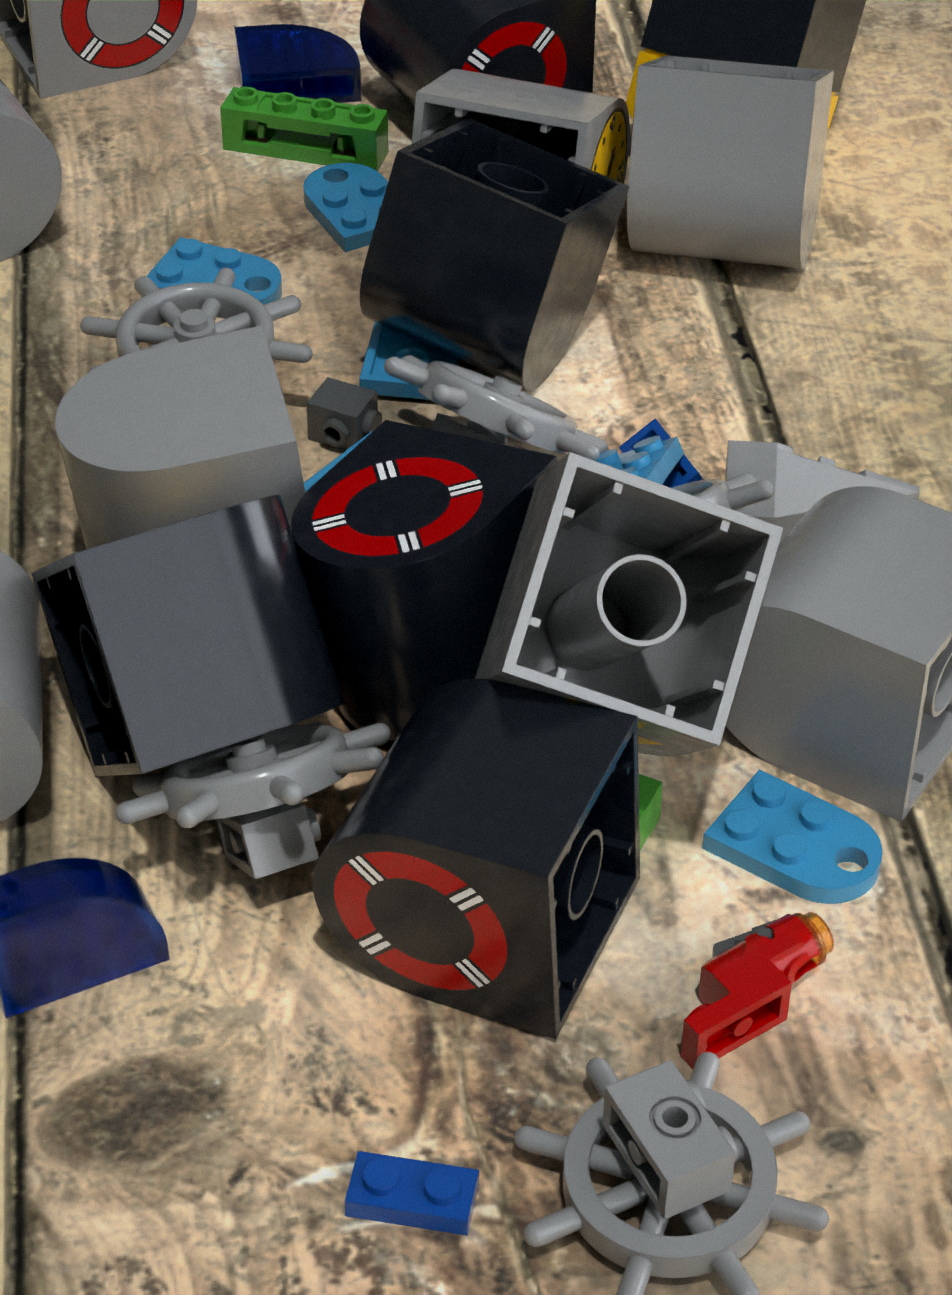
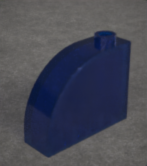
M295 24L234 27L240 87H253L258 91L271 93L288 92L298 97L311 99L328 98L338 103L361 101L359 58L354 48L341 37L323 29Z
M64 858L40 862L0 875V1007L5 1018L170 960L166 935L138 882L120 867L96 859Z

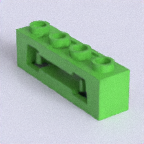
M233 87L220 107L223 150L326 166L336 163H355L371 167L376 171H379L389 153L388 110L373 108L367 104L351 105L334 102L328 98L311 99L298 97L288 92L271 93L258 91L253 87ZM246 135L270 138L268 143L244 139ZM334 148L341 151L344 149L356 151V157L333 154Z

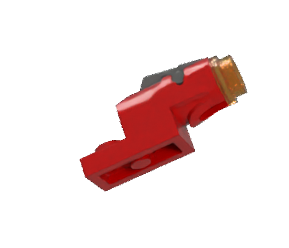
M808 912L804 915L801 913L786 914L777 920L752 928V931L714 944L713 958L706 961L701 967L698 996L703 1004L695 1008L684 1019L680 1057L692 1070L697 1057L701 1053L712 1052L718 1058H721L787 1020L792 984L805 973L822 965L826 960L827 954L833 951V936L825 921L814 912Z

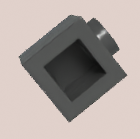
M329 377L325 379L306 403L308 440L345 451L371 431L373 432L382 423V414L378 411L377 391Z

